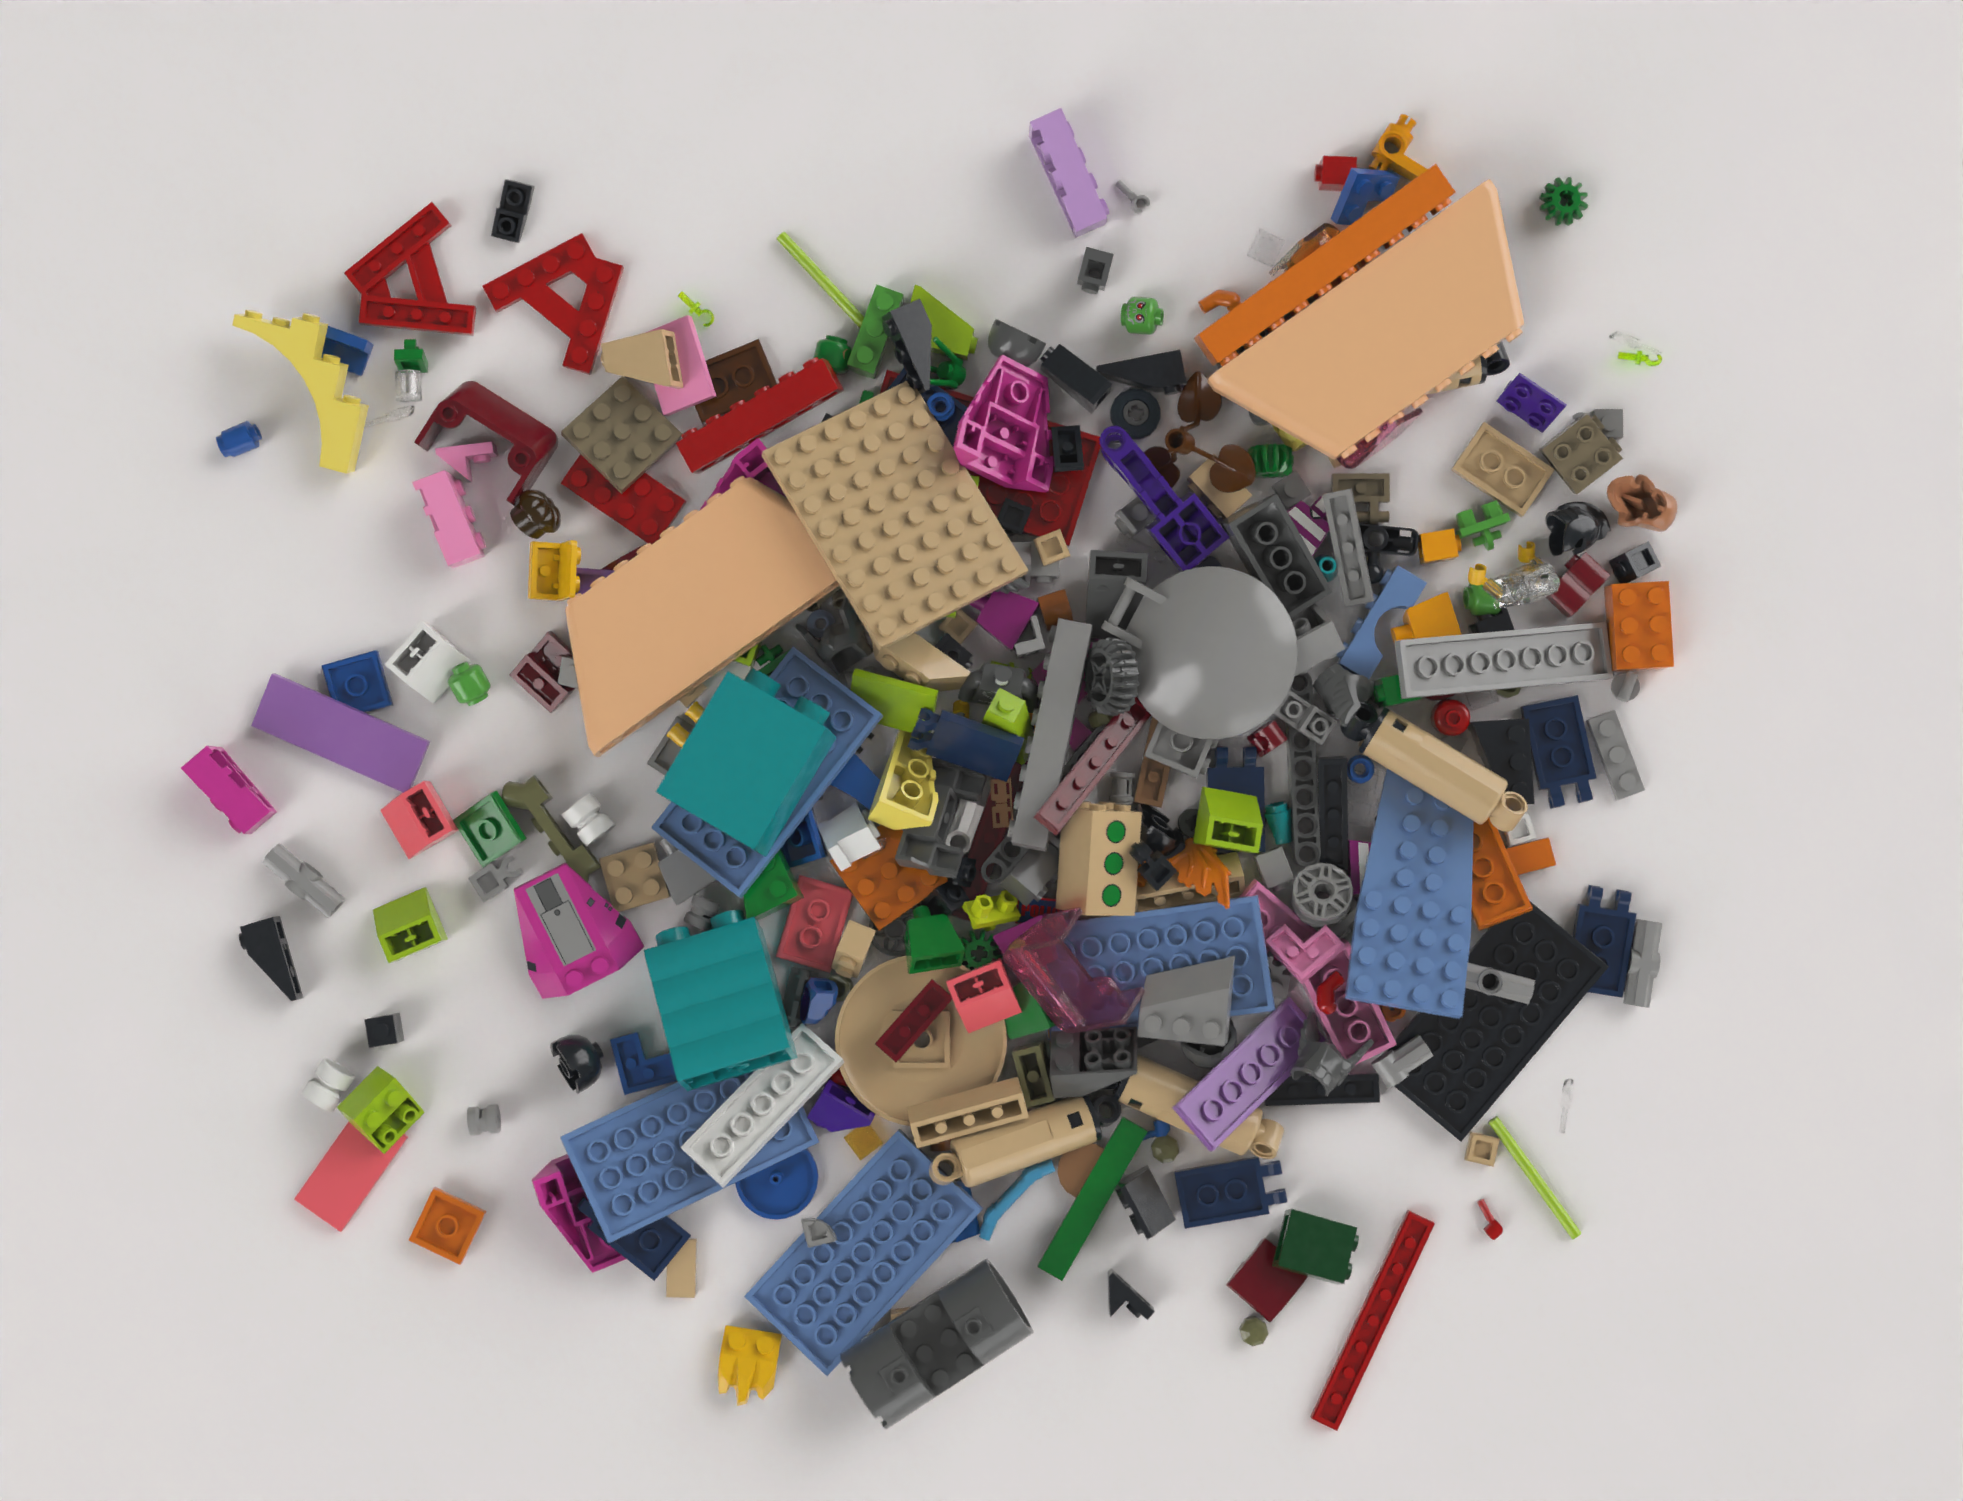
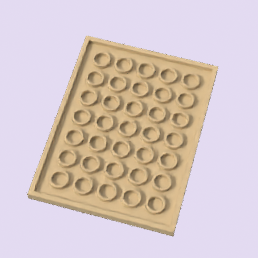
M907 381L762 452L761 456L879 651L1026 575L1029 571L969 472L964 466H960L953 446L935 417L931 414L917 389L913 390Z

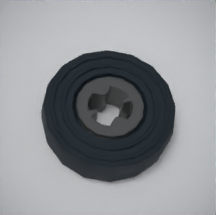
M1131 388L1121 392L1114 399L1110 409L1112 425L1124 429L1132 439H1142L1149 436L1156 430L1161 419V408L1157 399L1150 392L1141 388ZM1132 407H1136L1138 411H1143V416L1140 415L1139 421H1135L1133 417H1128V412L1132 411Z

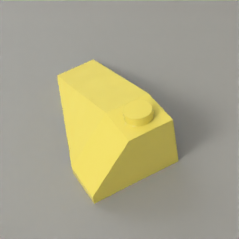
M899 730L868 816V820L892 830L930 826L938 804V792H935L934 784L936 771L933 770L932 756L926 754L927 748L912 750L907 747L912 733Z

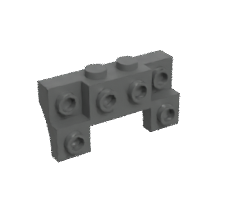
M932 758L933 770L936 771V779L934 781L935 792H938V804L933 822L930 826L903 829L895 860L900 866L924 869L930 875L956 878L964 852L961 848L945 845L958 800L980 802L987 775L938 758Z

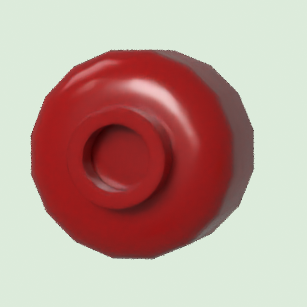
M1453 699L1441 700L1435 704L1430 716L1434 729L1446 736L1462 734L1469 726L1471 718L1466 705L1459 700Z

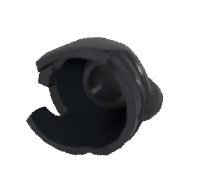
M1586 502L1563 504L1557 510L1548 512L1545 517V523L1551 531L1548 544L1553 556L1561 555L1569 550H1572L1574 555L1579 554L1590 548L1596 540L1603 539L1607 532L1611 531L1609 521L1604 512Z

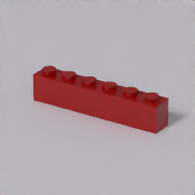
M815 357L803 364L804 369L796 374L791 371L778 379L780 383L771 388L768 385L754 392L755 397L747 402L740 400L729 407L731 411L725 415L716 414L705 421L707 425L701 429L692 428L681 435L683 439L676 442V445L691 473L700 474L744 449L757 438L765 437L843 392L844 389L829 361L823 358L819 360L818 357Z

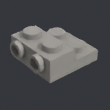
M1158 722L1144 756L1197 779L1199 773L1205 775L1211 759L1206 758L1210 747L1216 749L1220 739L1189 737L1175 732Z

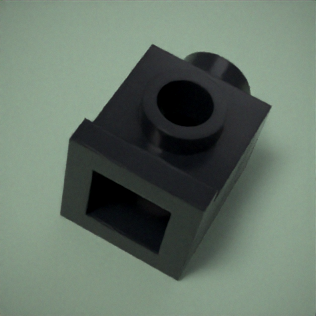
M1507 607L1501 608L1497 616L1492 614L1477 616L1478 622L1468 625L1469 634L1514 630Z
M948 633L935 645L937 649L946 655L951 651H955L958 654L956 662L967 670L974 664L970 661L973 655Z

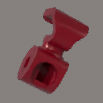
M1270 720L1247 736V740L1252 747H1256L1260 758L1288 740L1275 720Z

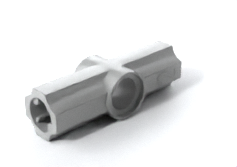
M277 844L265 856L262 863L286 882L285 886L292 893L303 900L309 901L327 918L331 917L343 904L345 898L323 880L320 872L304 861L301 862L283 845Z
M1636 919L1627 969L1628 975L1623 1000L1624 1004L1650 1007L1653 981L1657 977L1660 968L1658 949L1662 923Z
M1468 963L1465 988L1529 1004L1533 995L1535 980L1495 970L1491 967ZM1489 973L1494 974L1496 978L1494 986L1484 988L1482 984L1483 977Z

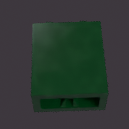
M1294 1209L1285 1210L1272 1266L1333 1284H1344L1345 1280L1350 1278L1352 1272V1263H1349L1351 1253L1356 1251L1359 1242V1236L1356 1235L1357 1227Z

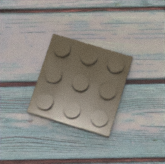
M623 376L561 431V435L621 494L675 446L676 442L682 439V433Z

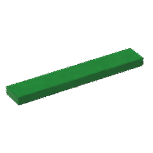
M1122 1116L1037 1265L1038 1268L1063 1281L1148 1131Z

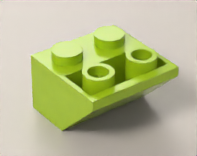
M1202 787L1193 843L1244 853H1259L1263 822L1257 796Z
M426 887L373 909L377 937L388 963L399 961L448 940Z
M379 1066L336 1107L383 1154L425 1113L398 1080Z

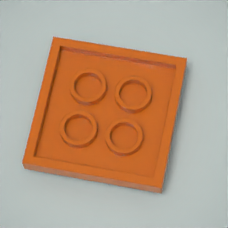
M883 825L877 827L881 835L877 838L880 849L851 862V866L843 871L839 869L834 859L829 861L878 931L923 901L935 888L948 882L946 877L930 875L927 870L900 866L895 860L903 829L892 830Z

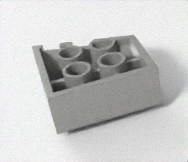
M1235 956L1146 975L1140 1005L1137 1037L1225 1046L1229 1035Z

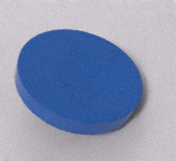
M807 1148L736 1182V1189L742 1202L753 1213L767 1219H786L801 1212L812 1200L818 1185V1167L812 1153Z

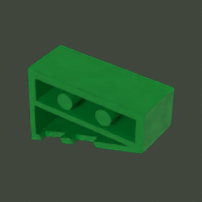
M781 848L744 895L746 919L755 917L759 921L804 898Z

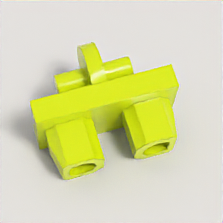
M1007 890L1001 891L1000 895L991 897L986 894L976 896L975 900L964 902L962 906L964 912L970 918L973 930L983 928L985 931H992L996 928V925L1018 921L1021 916L1016 907L1018 900Z

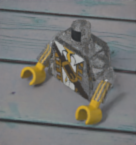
M1527 541L1526 548L1518 545V560L1529 564L1522 565L1494 579H1487L1485 577L1487 568L1482 564H1476L1475 569L1470 567L1468 573V582L1472 585H1483L1482 589L1491 595L1495 609L1534 603L1557 592L1560 586V579L1550 563H1545L1541 557L1535 556V543L1532 541Z

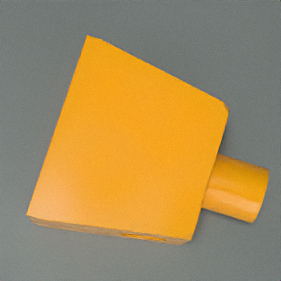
M1448 592L1408 608L1402 617L1404 625L1391 628L1394 644L1395 641L1405 639L1462 635Z

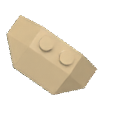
M916 633L880 651L870 636L875 659L885 669L892 671L904 679L905 682L935 689L938 692L958 690L971 673Z

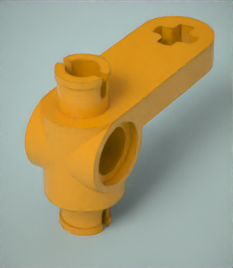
M1401 114L1396 124L1389 123L1371 152L1374 160L1368 166V169L1376 170L1377 167H1380L1379 170L1387 171L1390 168L1409 181L1414 180L1428 170L1404 155L1413 140L1410 132L1416 125L1415 120L1411 118L1408 124H1405L1409 116ZM1387 142L1395 144L1398 152L1394 154L1388 153L1384 148V144Z

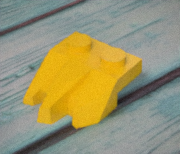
M725 1325L717 1375L719 1394L727 1393L730 1387H734L736 1390L737 1406L747 1404L751 1390L756 1391L758 1397L764 1399L774 1388L782 1334Z

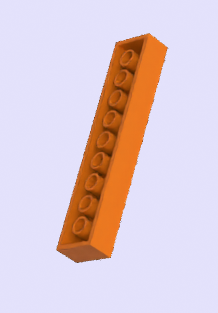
M1437 164L1433 165L1193 339L1212 366L1220 363L1223 367L1239 355L1236 351L1238 348L1243 346L1246 350L1261 340L1260 332L1265 329L1268 333L1272 332L1286 322L1283 316L1288 312L1293 317L1309 305L1307 301L1309 297L1313 296L1316 300L1332 289L1333 286L1330 282L1334 279L1340 283L1357 271L1354 266L1355 264L1360 262L1364 266L1381 254L1378 250L1380 246L1383 245L1385 249L1389 248L1404 237L1401 231L1407 229L1410 233L1427 221L1426 213L1430 211L1433 216L1452 203L1449 197L1456 193Z

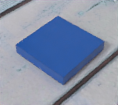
M378 650L321 665L331 698L365 713L393 705Z

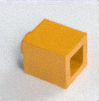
M1454 528L1419 534L1418 554L1420 565L1453 560L1459 557L1458 552L1462 549L1459 535H1455Z

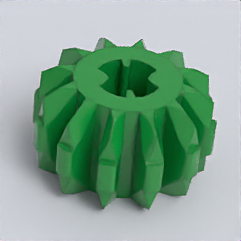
M1558 177L1554 180V185L1548 183L1544 187L1546 192L1541 193L1539 199L1545 203L1539 209L1540 211L1548 210L1549 213L1545 217L1547 221L1555 217L1556 226H1559L1563 220L1569 226L1573 223V218L1580 220L1583 217L1581 211L1586 210L1588 204L1582 200L1588 196V193H1579L1578 190L1582 187V183L1579 182L1572 186L1571 177H1568L1564 183ZM1563 197L1568 200L1564 206L1559 203Z
M1274 443L1256 445L1248 449L1247 452L1255 464V478L1274 479L1276 477L1288 476L1292 473L1294 455H1292L1291 447Z
M984 929L980 931V939H976L974 931L971 930L969 931L971 942L965 937L960 938L961 942L967 946L962 963L967 961L966 967L968 969L971 966L975 969L990 963L992 959L1001 958L1003 960V955L993 953V951L1000 949L997 944L991 946L995 934L990 935L986 941L984 940ZM978 946H983V951L987 950L988 952L987 957H982L981 961L974 960L975 955L971 956V950H976Z

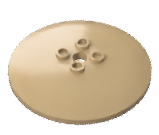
M906 955L888 960L869 971L856 983L846 997L835 1029V1051L844 1060L840 1071L856 1098L878 1116L897 1124L910 1126L906 1107L997 1082L1004 1065L1007 1050L1005 1020L968 1034L953 999L924 1031L930 1037V1042L927 1046L918 1047L913 1043L896 1063L875 1045L877 1040L932 978L949 992L946 984L947 979L970 971L966 966L961 965L909 974Z

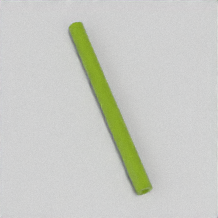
M782 232L777 237L778 242L860 328L864 319L860 311L786 232Z
M1498 1116L1488 1122L1569 1236L1572 1239L1580 1236L1581 1231Z

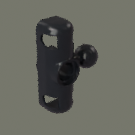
M1359 523L1364 551L1368 552L1367 567L1371 585L1377 584L1383 577V569L1379 565L1380 554L1404 555L1408 557L1416 554L1419 535L1415 529ZM1400 530L1411 531V537L1400 536ZM1380 533L1384 537L1383 543L1378 547L1371 546L1367 541L1370 534ZM1398 550L1409 551V553H1401Z

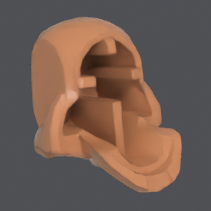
M1639 474L1636 478L1633 476L1619 477L1608 485L1607 497L1612 507L1619 512L1618 525L1622 527L1638 526L1663 532L1674 522L1677 514L1676 499L1670 494L1655 488V485L1647 476Z

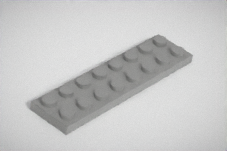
M1606 622L1395 641L1402 699L1613 678Z

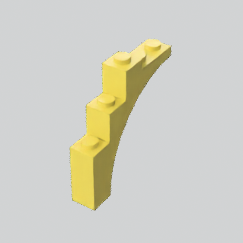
M245 310V313L234 314L232 326L251 332L273 345L292 363L304 379L314 399L320 421L322 446L319 466L346 474L354 472L369 405L360 403L361 399L355 396L344 395L342 398L349 365L340 363L341 358L337 356L323 354V358H321L328 324L319 322V316L303 313L302 317L292 318L291 326H289L290 321L283 318L273 317L272 321L263 319V314L257 311Z

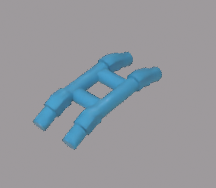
M1051 1159L1026 1167L1018 1179L999 1199L987 1208L979 1231L980 1238L990 1241L997 1221L1036 1180L1056 1171Z

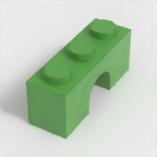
M876 284L847 363L848 370L872 379L876 378L888 340V336L883 329L882 316L903 305L904 296L902 293Z

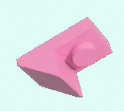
M492 441L435 448L436 455L471 482L470 460L479 464L491 462V457H498L497 445Z

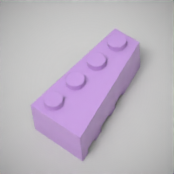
M1062 108L1030 121L1029 138L1075 238L1106 225V215L1110 214L1105 200L1098 197L1095 190L1098 188L1096 180L1092 173H1088L1085 166V156L1081 148L1077 147L1073 130L1066 120Z

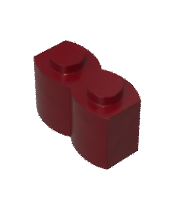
M1587 552L1582 553L1580 556L1577 554L1572 555L1564 564L1567 569L1561 576L1555 574L1544 585L1547 588L1544 593L1556 592L1543 596L1567 618L1573 616L1610 577V574Z

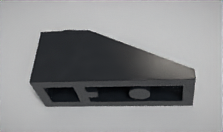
M1180 349L1098 365L1095 369L1106 379L1156 393L1164 392L1165 395L1180 393L1181 388H1184L1187 384Z
M280 916L241 926L239 941L243 950H247V954L290 1001L302 999L303 994Z

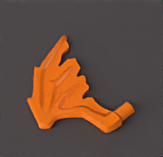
M1194 837L1186 839L1185 848L1177 855L1168 859L1179 873L1178 881L1185 884L1188 888L1194 885L1196 892L1205 897L1211 894L1212 885H1215V889L1218 892L1217 902L1225 906L1226 909H1229L1228 876H1231V872L1216 855L1217 849L1211 846L1194 844ZM1138 872L1137 886L1144 887L1147 881Z

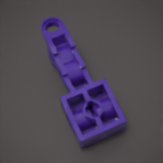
M1109 426L1103 430L1100 436L1102 456L1155 517V520L1145 529L1180 572L1194 568L1230 538L1195 493L1188 492L1182 498L1176 495L1168 482L1160 475L1148 457L1124 429L1118 426ZM1112 442L1121 443V446L1117 449L1108 447Z

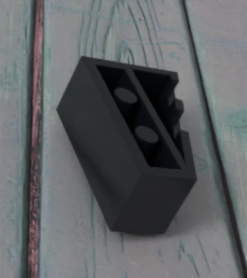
M1529 718L1470 722L1468 730L1471 732L1484 767L1507 780L1508 785L1505 792L1518 793L1526 800L1527 805L1535 804Z

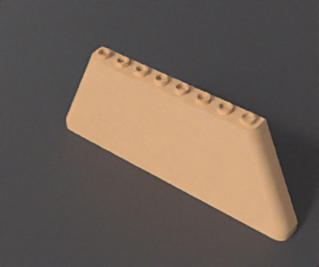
M1490 179L1480 184L1221 367L1208 378V384L1216 393L1333 460L1339 456H1342L1343 459L1349 457L1358 450L1356 444L1363 439L1367 443L1382 433L1379 428L1387 422L1391 426L1405 416L1403 411L1411 405L1414 409L1418 408L1428 400L1426 396L1434 389L1439 393L1452 383L1450 380L1452 376L1458 372L1463 376L1476 366L1474 361L1479 357L1489 358L1499 350L1497 345L1506 339L1508 342H1511L1523 333L1520 328L1524 325V319L1500 201L1495 185Z
M741 476L730 484L731 488L725 493H717L709 498L706 502L707 506L700 511L696 509L688 513L683 518L684 522L676 528L672 526L664 530L660 534L661 539L654 544H645L637 550L636 553L638 555L633 559L618 563L613 568L614 572L608 577L602 576L590 584L591 589L584 594L578 593L574 598H570L567 601L568 606L565 609L586 737L588 747L594 756L600 757L840 586L785 496L752 477L745 478Z

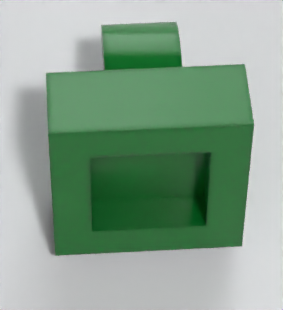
M405 339L404 349H394V361L399 374L428 373L427 358L424 350L419 349V346L416 347V339Z

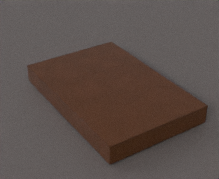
M759 339L706 360L716 397L694 406L703 425L706 424L705 421L716 414L723 416L730 412L729 407L740 400H745V402L755 397L754 392L768 385L771 388L777 385Z

